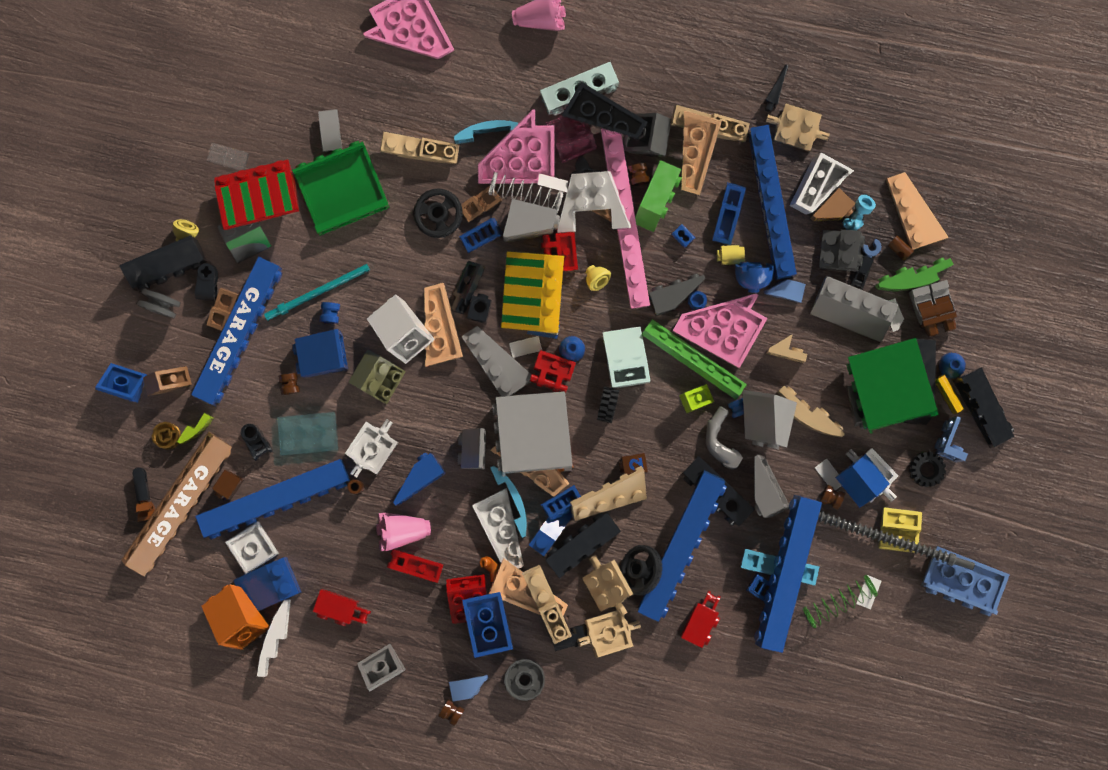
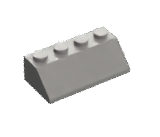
M827 276L823 279L810 314L881 343L893 321L898 304Z

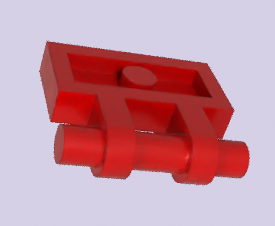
M574 232L556 233V241L550 242V234L542 235L543 243H541V248L544 249V254L552 255L551 248L557 247V255L564 256L563 271L578 270Z
M540 350L534 366V370L539 371L540 375L532 374L530 382L536 383V386H545L553 389L552 391L554 392L560 391L566 394L568 386L561 383L562 380L570 382L576 362ZM546 374L557 377L556 381L545 379Z

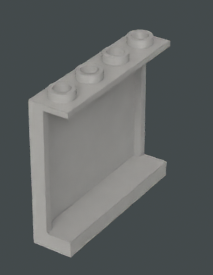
M565 392L496 397V403L492 404L493 415H497V422H494L495 434L499 433V441H496V452H500L501 459H497L498 471H502V477H505L506 473L564 469V471H572L573 465Z

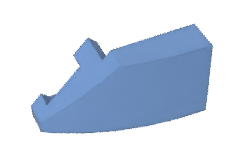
M785 279L784 281H779L770 289L765 290L764 294L801 303L806 284Z
M488 675L449 682L452 701L473 698L474 695L479 693V689L484 681L488 679Z

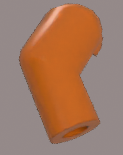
M485 556L480 559L479 564L490 572V582H493L498 572L499 564L491 557Z

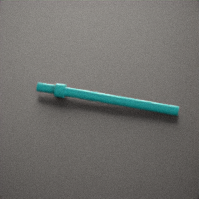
M365 264L298 298L277 305V308L265 313L264 316L267 321L280 314L283 316L289 313L288 310L370 271L368 264Z

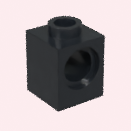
M479 293L477 296H472L467 316L468 320L487 324L492 300L488 299L489 296ZM478 303H483L486 306L485 310L481 313L475 311V306Z

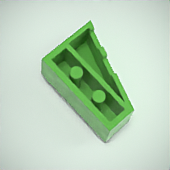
M660 160L636 214V225L652 232L655 231L660 217L664 219L668 208L665 207L667 202L671 203L675 195L672 192L673 188H678L682 179L679 176L680 168Z

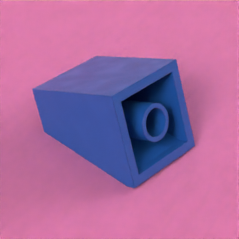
M339 329L296 338L295 344H292L293 353L298 357L296 371L302 378L348 370L343 334Z

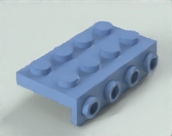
M935 547L936 551L942 550V553L946 551L947 554H956L941 547ZM956 554V557L975 563L973 570L955 564L951 566L945 561L942 563L940 559L936 561V558L930 560L921 586L926 587V592L934 595L937 592L944 594V599L955 602V599L962 602V606L969 609L977 607L980 609L979 613L990 617L991 614L997 615V607L1010 574Z

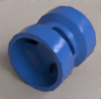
M321 302L322 315H320L319 322L338 324L339 317L337 314L340 310V304Z

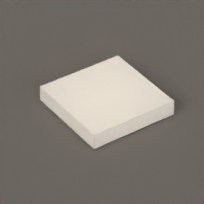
M259 521L225 542L245 574L250 573L279 554Z

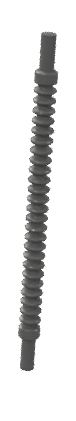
M824 511L819 513L818 520L820 523L824 521V524L830 523V526L833 524L835 528L839 526L841 530L843 528L846 531L851 530V533L856 532V535L861 533L862 537L866 535L867 538L872 537V540L876 538L878 542L882 540L883 543L888 542V545L893 544L894 547L897 545L899 549L903 547L905 551L909 549L910 552L915 551V554L920 553L921 556L925 554L926 558L930 556L931 559L936 558V561L940 559L942 563L945 561L951 566L955 564L970 570L974 569L975 563L958 558L956 554H947L946 551L942 553V550L936 551V548L931 549V546L927 548L925 544L921 546L920 543L915 544V541L909 542V539L906 541L904 537L899 539L898 535L894 537L893 534L888 535V532L884 534L882 530L878 532L877 529L872 530V527L867 528L866 525L862 527L861 523L857 525L856 522L851 523V520L845 521V518L841 520L839 516L835 518V515L824 514Z

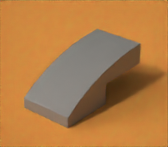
M338 110L318 111L323 151L342 149Z

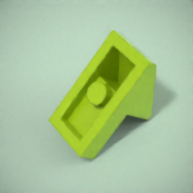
M707 384L679 395L686 413L714 402Z

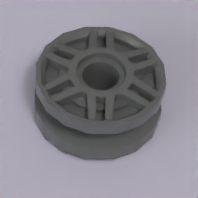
M142 288L141 294L148 297V300H138L136 305L159 315L175 319L177 314L169 310L170 306L180 307L181 302Z
M521 659L509 666L505 673L504 683L512 697L528 701L541 693L545 684V675L538 663L530 659ZM523 674L530 677V683L527 685H523L519 681L520 676Z

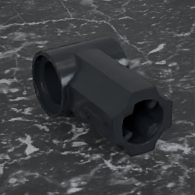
M582 624L570 628L572 636L554 644L552 640L554 650L559 651L573 646L579 647L578 644L585 642V640L577 642V639L587 636L586 625Z

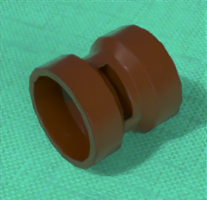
M646 163L628 166V171L632 175L630 180L631 186H641L650 183L649 176L645 173L647 171Z
M297 373L278 376L279 382L282 384L280 389L281 395L300 393V387L297 385Z
M827 485L821 495L820 502L831 504L832 508L838 510L844 500L845 492L841 490L836 491L832 486Z
M447 700L438 717L449 720V723L455 726L465 709L456 707L452 701Z

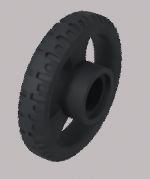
M440 188L431 189L422 194L416 201L413 211L414 221L420 231L427 236L443 238L454 233L460 226L463 217L462 205L452 192ZM432 196H445L442 204L436 202L428 206L425 203ZM455 207V220L450 227H447L444 222L449 217L448 209ZM436 209H442L443 211L442 216L439 218L434 217ZM428 214V217L436 223L434 231L428 229L423 224L421 215Z
M647 545L635 546L625 554L620 571L634 595H645L655 589L663 571L662 560L659 553ZM641 552L649 554L646 561L634 559V557ZM628 575L636 579L634 586L630 583Z

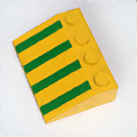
M507 251L501 328L558 333L564 256Z

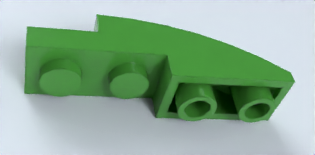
M940 258L934 261V266L930 268L923 266L917 269V274L913 267L910 269L903 267L895 271L897 275L893 277L886 275L878 279L879 283L875 287L878 290L908 291L928 286L940 280L937 273L954 264L951 258L947 260Z

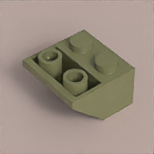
M367 349L348 383L387 405L406 371Z

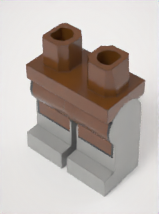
M947 280L909 292L920 328H924L928 337L939 334L936 324L942 323L945 332L956 329L955 318L957 314L951 300Z

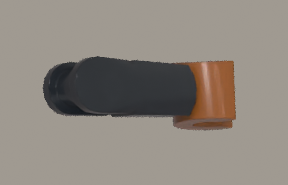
M137 467L133 470L132 475L135 484L136 501L140 502L136 504L137 520L139 522L149 520L155 511V506L151 501L148 502L150 494L147 472L145 469Z

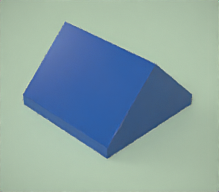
M110 363L96 385L95 390L138 403L144 387L143 377L147 376V374Z
M866 453L835 477L859 508L876 498L890 484Z

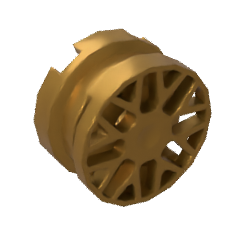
M161 422L154 427L152 440L159 448L173 449L179 444L177 441L181 436V431L172 423Z

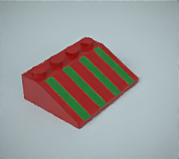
M288 159L214 178L224 230L299 212L295 178Z

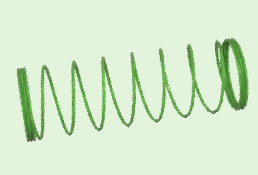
M865 575L864 580L871 592V598L869 599H872V594L876 597L878 593L868 575ZM838 589L839 592H840V594H841V597H842V599H843L844 596H843V594L841 593L840 589ZM804 607L803 611L809 623L815 629L816 624H819L813 619L808 609Z

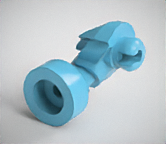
M867 195L859 196L855 202L856 211L851 214L850 218H845L843 221L844 228L857 231L864 225L863 215L870 214L876 206L871 197Z

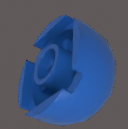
M742 262L740 266L735 264V276L738 284L743 288H748V292H759V289L767 287L772 281L774 268L772 264L766 263V267L760 265L761 262Z

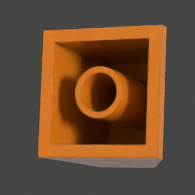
M231 584L224 586L222 591L210 597L201 606L218 645L242 650L270 628L242 587Z

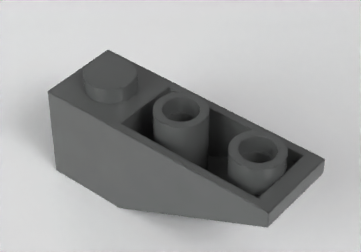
M694 274L689 276L686 281L681 282L679 279L670 282L668 287L663 288L660 285L652 288V292H649L648 295L655 316L674 311L705 280V276Z

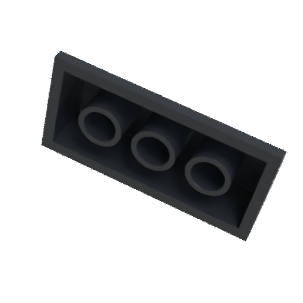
M190 235L119 266L131 288L141 292L142 288L148 290L151 285L155 283L157 285L163 284L168 281L167 278L172 276L180 277L185 274L186 270L191 268L196 270L207 261L199 241Z

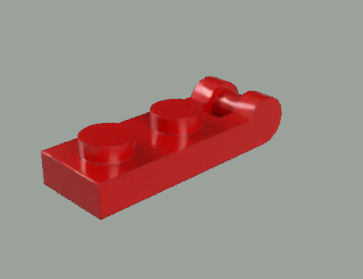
M392 549V558L388 562L387 568L436 583L439 582L444 564ZM399 558L405 559L403 566L398 565Z

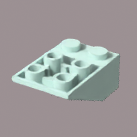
M641 327L603 332L611 388L615 389L650 383Z

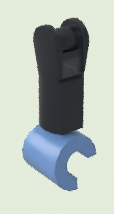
M877 239L873 241L874 251H870L868 245L864 244V247H862L864 253L862 266H859L858 271L855 272L851 282V286L858 287L860 290H863L874 261L872 257L881 251L882 246ZM858 274L864 276L863 281L856 279Z

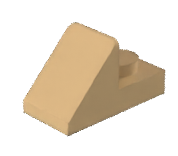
M792 335L770 347L766 352L769 355L800 363L806 362L807 354L803 353L802 349L792 347V350H789Z

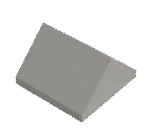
M391 644L357 663L369 692L405 670Z

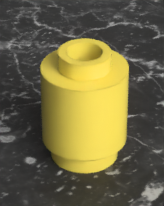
M739 245L720 246V250H717V261H721V265L745 262L744 247H739Z

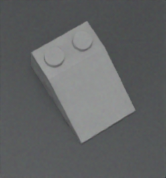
M484 428L462 430V434H459L458 445H462V453H458V465H461L462 469L485 470L486 430Z
M756 455L755 501L757 505H755V509L759 516L763 515L764 518H771L788 509L789 503L765 456Z

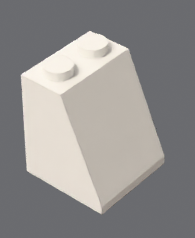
M396 294L367 318L386 350L405 364L435 340L407 303Z

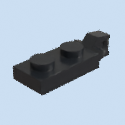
M467 261L453 293L455 298L451 310L462 315L465 313L485 266Z

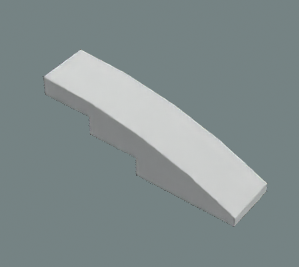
M291 599L283 601L267 632L257 672L259 677L268 675L269 658L277 657L279 639L287 638Z

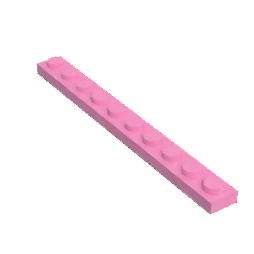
M600 129L607 171H610L619 193L618 196L626 211V217L631 224V228L617 229L630 309L648 307L650 302L622 136Z

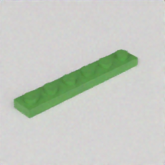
M653 319L641 334L735 400L738 399L747 385Z

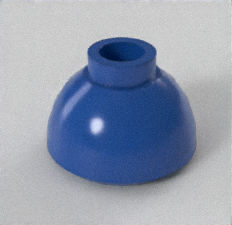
M576 336L566 337L559 345V354L562 358L577 362L585 354V345Z
M946 353L939 361L941 374H945L946 378L949 379L960 377L966 368L964 358L958 353Z

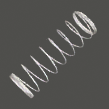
M494 172L491 181L489 195H492V193L494 195L495 182L497 178L496 172ZM560 190L555 200L557 213L563 197V191Z

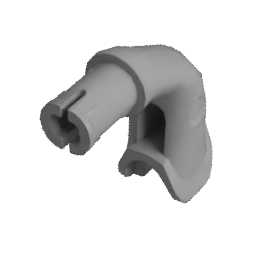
M719 406L711 420L707 421L706 446L713 457L721 462L723 466L729 469H736L742 461L741 454L734 448H727L716 439L721 429V424L729 413L728 410Z

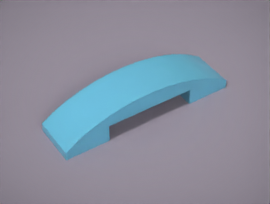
M506 120L481 122L459 132L454 136L455 144L474 142V134L512 130L518 123Z
M492 466L490 468L497 484L506 483L521 517L514 521L523 538L526 536L527 519L521 496L511 480L506 475L502 477V471H498V468Z
M744 549L740 568L772 575L775 569L774 560L776 556ZM806 564L801 582L816 585L819 566Z

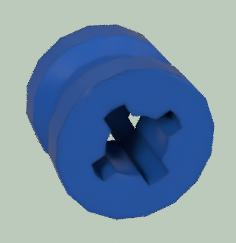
M743 398L728 404V407L732 409L733 418L744 415Z

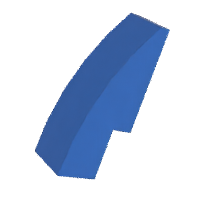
M727 182L713 241L731 245L746 187Z

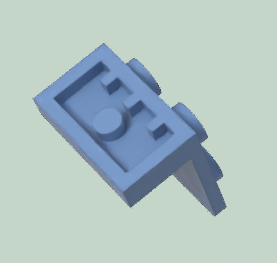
M958 416L949 418L948 421L945 420L942 426L943 435L941 438H938L935 444V449H937L935 454L956 463L965 461L968 455L963 452V448L956 445L950 446L961 419Z

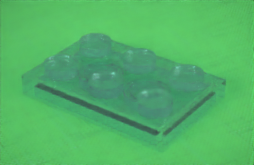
M335 412L277 417L280 456L339 450Z

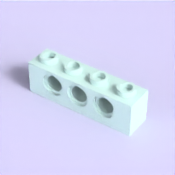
M611 62L540 90V96L548 115L553 114L555 116L563 113L573 97L575 89L579 87L581 82L601 94L604 92L610 94L616 91L619 81ZM599 79L603 84L600 87H596L592 82ZM560 94H566L568 99L560 101L557 97Z

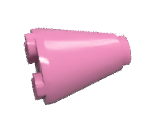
M534 0L513 10L512 20L514 25H519V27L553 31L564 30L565 25L562 17H566L565 7L561 6V0Z
M378 513L379 524L376 525L377 535H381V540H379L380 551H390L430 536L429 520L392 513Z

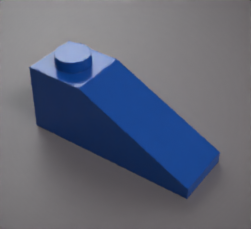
M563 500V502L567 506L569 503L566 500ZM558 503L557 507L560 510L562 506L560 503ZM570 512L552 521L548 517L529 543V546L545 556L572 518V513Z

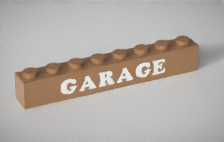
M211 432L207 433L121 559L125 566L142 576H145L147 572L149 573L153 569L157 557L164 553L167 542L174 538L176 529L185 522L187 513L191 508L195 507L201 492L208 488L212 476L219 472L221 463L229 457L232 447L227 442Z

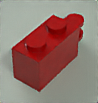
M320 589L313 612L317 613L316 617L327 620L328 617L335 619V623L346 626V623L351 624L352 620L367 624V616L371 613L370 610L359 607V601L325 589ZM356 610L361 611L359 618L354 616Z
M708 590L702 604L696 602L680 635L682 639L701 648L704 645H708L712 636L709 633L712 627L716 628L720 617H718L719 613L714 610L721 596L718 595L716 597ZM707 601L713 603L711 609L705 606Z

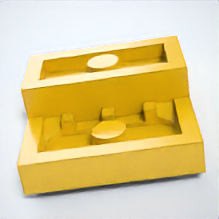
M945 374L936 378L935 384L952 414L961 412L964 407Z

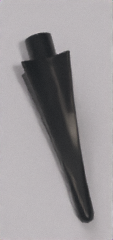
M787 64L784 66L777 82L764 102L766 104L765 111L772 112L773 107L776 108L778 105L784 78L789 67Z

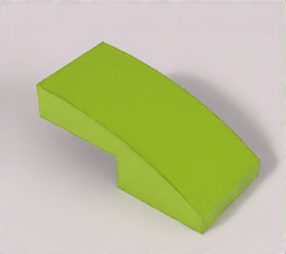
M204 413L195 428L187 425L177 442L186 444L192 441L211 424L214 418Z

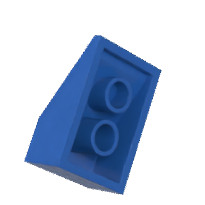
M425 452L417 458L418 462L414 464L393 502L395 506H399L446 474L432 453L428 454Z
M283 557L233 580L235 586L242 587L258 611L301 593L287 557Z
M501 592L462 600L474 658L513 649Z

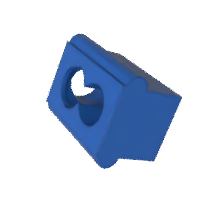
M683 224L671 234L684 248L695 239ZM679 231H682L684 237L688 238L687 242L683 240V237H679Z

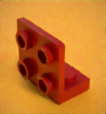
M485 574L446 579L452 623L467 622L462 600L487 595Z

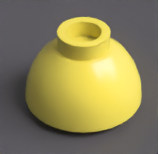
M175 220L172 225L176 241L190 235L195 238L199 232L198 227L187 220Z
M592 265L585 272L587 274L586 282L591 291L602 289L611 278V272L604 267Z

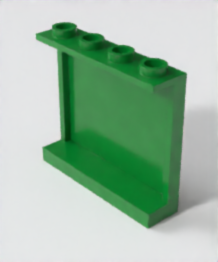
M353 142L348 145V148L343 150L341 148L335 149L331 152V155L326 157L324 155L318 156L313 159V162L308 164L306 162L300 163L295 166L296 169L292 170L319 236L390 208L363 142Z
M916 338L848 357L847 370L849 375L853 374L854 381L851 382L854 393L858 392L860 399L856 400L859 411L863 410L865 416L861 418L864 429L868 428L870 434L873 433L872 430L930 414L931 417L939 415Z

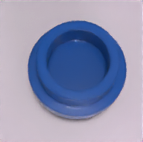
M694 291L688 297V304L694 310L702 309L707 304V297L701 291Z

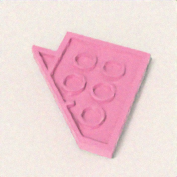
M386 0L369 9L377 26L364 32L365 38L435 59H440L455 51L428 0Z
M532 109L478 163V184H491L494 172L497 173L495 184H501L504 175H506L505 184H511L512 180L514 184H521L523 180L524 184L538 183L539 174L554 177V126H535V109Z
M753 294L684 313L679 318L672 332L739 369L767 318L751 309L758 297V294Z

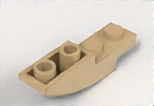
M679 105L674 106L671 125L684 128V111L686 110L722 121L717 138L746 142L750 123L715 113L711 115Z
M383 132L380 152L395 154L398 157L450 164L457 163L459 151L458 144L427 138L419 139Z
M782 386L777 391L781 397L797 402L793 419L802 425L828 436L840 438L845 435L842 431L843 427L836 421L833 423L828 418L830 415L826 410L816 407L810 411L811 407L804 400L800 401L795 397L797 393L788 386L786 388Z
M538 565L523 572L524 579L554 644L571 637L570 630L541 566Z

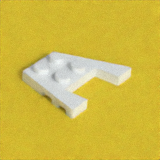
M610 171L571 175L557 230L558 233L576 232L575 212L611 209L612 229L631 228Z

